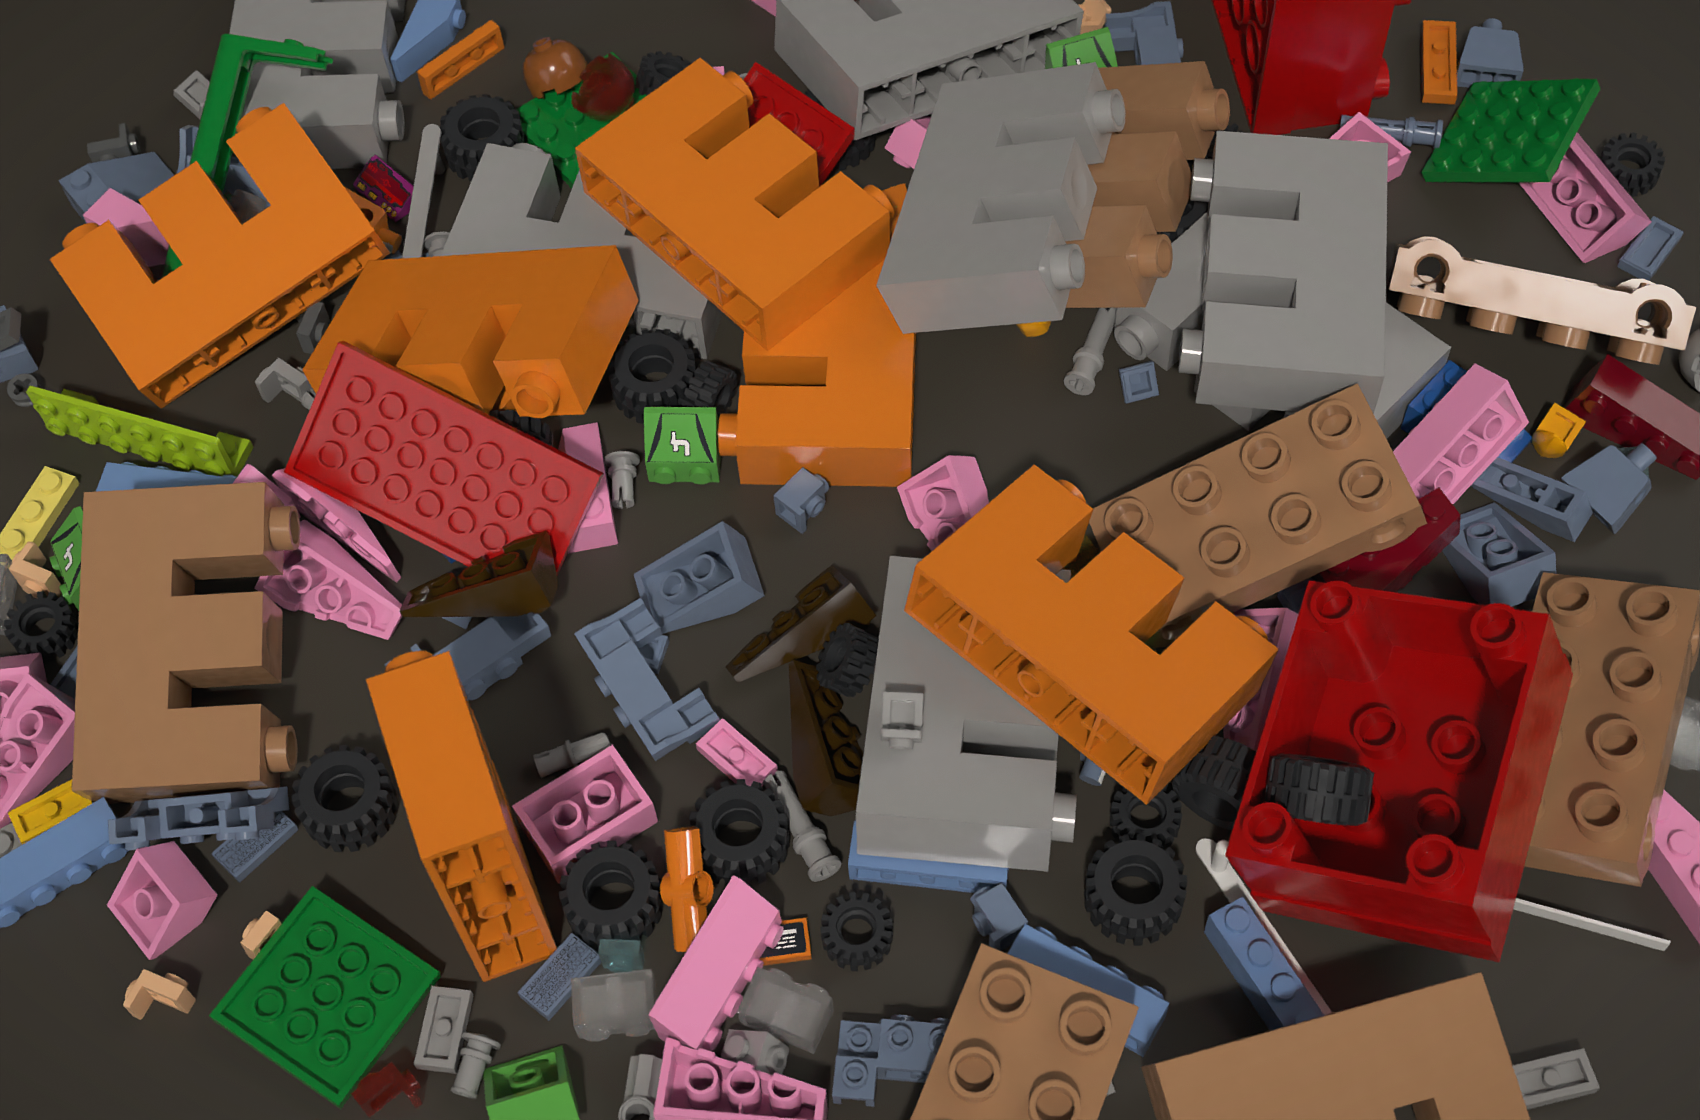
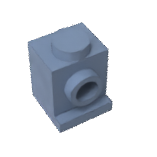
M802 467L773 495L776 515L803 534L807 530L806 521L810 517L817 516L825 506V493L830 489L828 483L820 475H812Z
M1002 883L992 889L990 886L984 887L970 898L974 905L972 919L983 936L989 935V947L1002 951L1012 945L1025 924L1028 925L1027 919Z

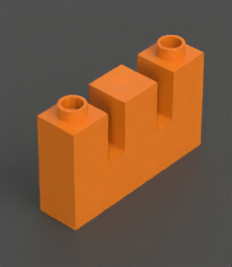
M699 58L575 147L584 192L768 351L885 259L890 245V221L894 218V209L887 196L879 188L869 184L862 189L841 171L819 187L817 152L770 113L749 127L747 108L753 104V96L747 84L735 72L728 71L721 75L702 58Z
M282 103L273 110L269 107H259L250 111L238 122L236 126L237 134L226 141L270 203L269 207L247 222H242L221 190L197 161L138 200L183 264L159 281L134 245L110 220H107L100 226L97 223H86L73 229L63 240L62 246L64 250L50 258L137 389L161 409L305 312L307 308L318 303L358 276L368 261L381 260L390 254L377 232L285 103Z
M894 216L890 221V242L899 216ZM884 260L770 350H765L744 331L742 359L746 385H740L738 414L721 413L718 428L719 455L737 456L740 484L785 485L802 467L812 475L818 474L823 477L829 486L897 487L911 478L916 333H902L876 286Z
M616 245L370 260L366 263L302 370L315 394H317L337 343L345 341L487 414L492 410L503 386H505L519 417L545 418L555 415H584L639 300Z
M1034 464L916 564L904 611L1147 805L1199 753L1212 736H1215L1258 693L1279 648L1269 642L1265 631L1257 622L1245 616H1235L1218 602H1215L1160 655L1152 650L1145 642L1167 622L1184 577L1123 532L1067 583L1060 579L1056 574L1079 553L1093 508L1086 503L1083 494L1075 485L1066 480L1053 479Z
M427 651L404 653L387 664L385 673L368 678L366 682L420 858L482 981L486 982L548 959L557 949L505 790L493 760L490 758L474 712L470 708L450 652L447 651L435 656Z

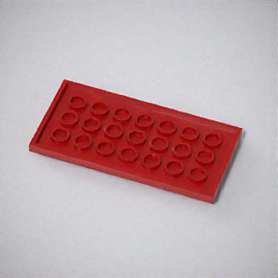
M345 341L337 343L284 470V473L468 567L472 565L471 561L481 556L486 562L505 553L502 546L512 541L547 531L550 536L556 575H558L604 475L603 472Z

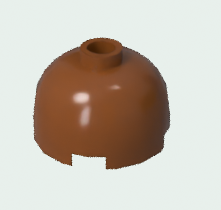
M550 37L541 38L533 43L534 49L527 54L523 63V76L534 98H544L543 92L555 89L557 94L562 93L584 79L583 71L590 70L584 56L574 44L563 39L551 40Z

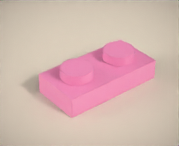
M723 718L696 743L697 750L735 784L737 779H745L748 786H751L753 781L761 783V786H763L764 779L770 774L774 776L775 772L778 771L777 765Z

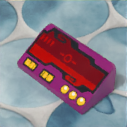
M373 155L353 183V187L370 202L383 208L387 212V216L396 223L410 212L414 186L378 156Z

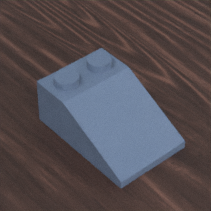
M155 152L86 164L60 179L59 183L71 206L86 223L83 214L109 188L141 205L138 201L140 198L173 177L174 174Z
M1495 502L1462 514L1459 535L1442 550L1470 596L1482 605L1503 603L1512 607L1525 601L1536 599L1542 573L1556 574L1555 552Z
M723 521L634 573L640 598L654 621L657 622L662 633L734 614L765 596L746 538Z

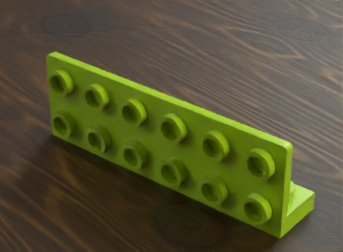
M29 386L26 391L34 404V409L40 414L45 422V427L50 432L59 436L67 434L78 437L83 442L91 445L96 443L103 444L119 453H127L128 451L139 454L151 462H158L160 460L171 463L180 470L189 471L192 469L203 472L206 475L222 477L224 475H233L238 477L254 448L251 441L223 432H218L215 437L99 405L95 397L63 389L62 393L59 394L34 386Z

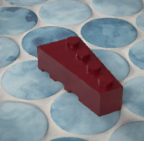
M1609 354L1599 361L1573 387L1563 408L1586 421L1582 428L1632 451L1642 443L1657 457L1656 462L1692 479L1697 480L1700 477V413Z
M1440 487L1418 499L1427 524L1418 527L1409 537L1392 547L1379 551L1364 552L1312 576V579L1324 583L1343 581L1352 587L1397 592L1399 589H1403L1412 580L1414 574L1423 566H1427L1459 535L1461 515Z

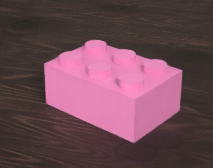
M613 745L512 805L519 825L558 884L560 883L561 876H568L565 867L569 861L573 863L578 862L576 854L581 850H584L587 854L592 851L591 845L599 843L600 848L607 847V841H616L619 847L624 842H627L658 822L653 802Z

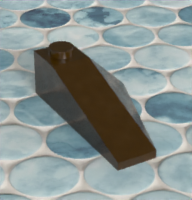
M543 531L512 541L502 546L505 553L485 562L481 556L471 561L472 565L457 576L452 572H448L408 591L399 611L402 617H517L531 612L538 614L547 610L552 605L558 589L550 536L547 531Z
M831 565L795 596L799 602L790 611H780L772 619L774 621L771 626L772 630L767 635L762 633L755 636L725 667L738 683L824 649L823 644L825 640L830 641L829 634L832 631L836 632L839 625L844 626V623H849L866 630L870 625V621L876 617V614L852 583Z
M793 660L789 663L793 779L802 809L831 817L854 811L857 807L864 755L857 743L861 736L856 727H850L839 711L843 705L836 692L819 684L820 681L816 678L819 671H816V666Z

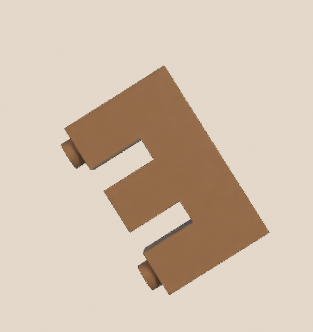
M1205 61L1098 68L1107 90L1118 89L1123 97L1125 125L1121 132H1113L1111 134L1104 163L1088 165L1097 186V191L1083 240L1065 241L1066 244H1078L1081 248L1085 262V278L1080 288L1070 289L1066 308L1146 307L1157 278H1166L1169 275L1173 260L1171 241L1166 234H1157V232H1176L1190 197L1192 174L1187 160H1194V158L1205 159L1215 131L1225 130L1230 117V103L1227 92L1223 88L1214 89Z
M265 482L84 492L72 791L92 802H96L104 797L109 804L135 803V801L276 788L280 787V772H292L295 770L297 764L295 730L291 725L281 726V720L262 704L191 708L192 688L282 683L283 611L263 591L194 595L195 580L283 575L284 551L297 550L299 547V515L294 505L284 506V503Z
M1482 972L1141 1067L1156 1120H1396L1393 1109L1412 1104L1417 1120H1530Z

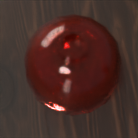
M608 53L607 58L601 55L597 56L579 76L584 82L580 87L579 93L573 91L572 105L574 109L593 120L609 121L632 107L634 103V78L629 68L611 53Z

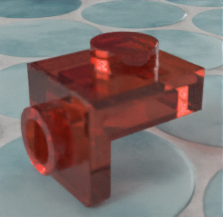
M392 1062L379 1072H372L365 1076L358 1083L357 1089L351 1093L369 1118L401 1092L406 1095L415 1108L423 1104L416 1094L422 1088L407 1068L400 1073Z

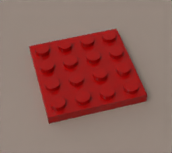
M755 62L743 79L753 96V104L747 108L749 127L770 113L817 152L820 187L854 139L855 128Z

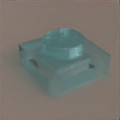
M600 939L598 955L603 968H608L609 971L618 974L630 973L632 969L643 970L645 954L640 940Z

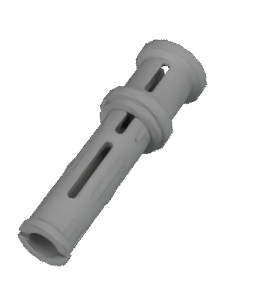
M1107 308L1098 309L1084 346L1075 352L1073 356L1074 366L1064 378V385L1071 392L1078 395H1089L1093 392L1096 373L1101 371L1104 365L1102 354L1115 324L1117 308H1110L1109 311L1106 310Z
M782 770L775 772L778 778L777 783L772 774L768 775L764 779L763 785L766 789L772 790L775 793V800L780 799L784 806L788 828L794 837L793 849L796 854L802 855L809 868V878L814 882L829 878L840 869L842 863L838 856H834L825 843L827 836L822 829L814 827L806 811L802 809L801 803L788 781L786 773Z

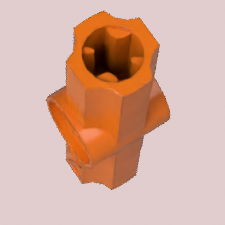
M697 827L664 830L668 872L662 878L660 894L664 904L671 907L674 949L676 952H687L707 919L706 906L710 903L713 896L714 886L712 878L706 871H703L700 831Z

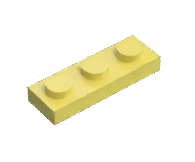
M44 466L0 533L1 562L11 565L15 555L24 548L28 541L37 544L38 547L40 546L80 483L75 476Z

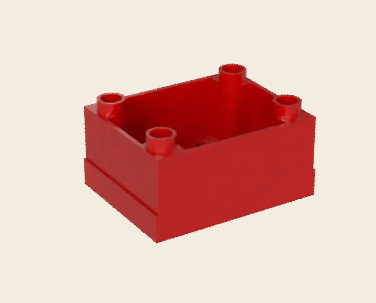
M1211 0L1250 132L1281 135L1291 133V130L1341 124L1342 115L1355 116L1360 112L1365 117H1368L1372 99L1387 97L1389 93V69L1386 60L1382 56L1394 6L1408 5L1412 0Z
M1308 581L1225 853L1226 858L1251 890L1250 895L1262 911L1500 963L1573 678L1566 654H1563L1550 614L1518 610L1503 603L1482 605L1352 587L1343 581H1330L1327 583ZM1282 753L1340 760L1369 768L1374 772L1368 822L1356 826L1301 820L1292 818L1289 812L1277 803H1264L1270 757Z

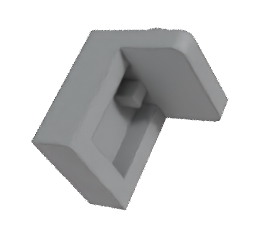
M196 70L174 90L173 96L201 119L210 82Z
M277 358L269 367H266L255 380L262 399L268 403L282 390L300 402L306 391L313 398L315 396L310 392L312 387L302 370L303 368L297 367L295 369L280 358Z
M883 692L881 741L889 742V748L913 749V743H922L923 693Z
M729 1029L720 1058L734 1063H738L739 1060L754 1065L756 1070L771 1075L774 1073L782 1075L787 1063L789 1048L769 1032Z

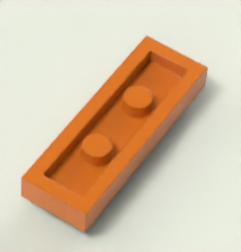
M492 20L488 21L419 69L417 75L423 94L430 100L503 50L504 44L500 27Z
M1423 20L1422 103L1455 105L1457 99L1456 22Z

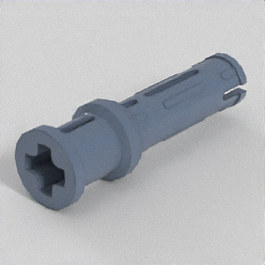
M1342 115L1340 129L1354 116ZM1415 117L1406 118L1405 121L1368 118L1394 139L1402 141V144L1407 147H1411L1412 144L1432 145L1434 149L1440 148L1443 129L1442 119H1438L1436 122L1416 121Z

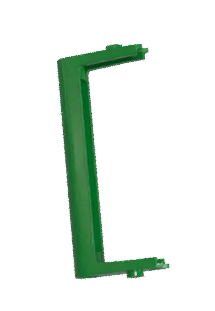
M222 34L189 165L197 161L223 193L233 153L226 141L237 134L236 126L241 120L255 63L263 62L326 71L327 65L333 64V59L325 57L326 51L304 46L301 42L292 39H285L283 43L240 35ZM170 245L161 279L183 265Z

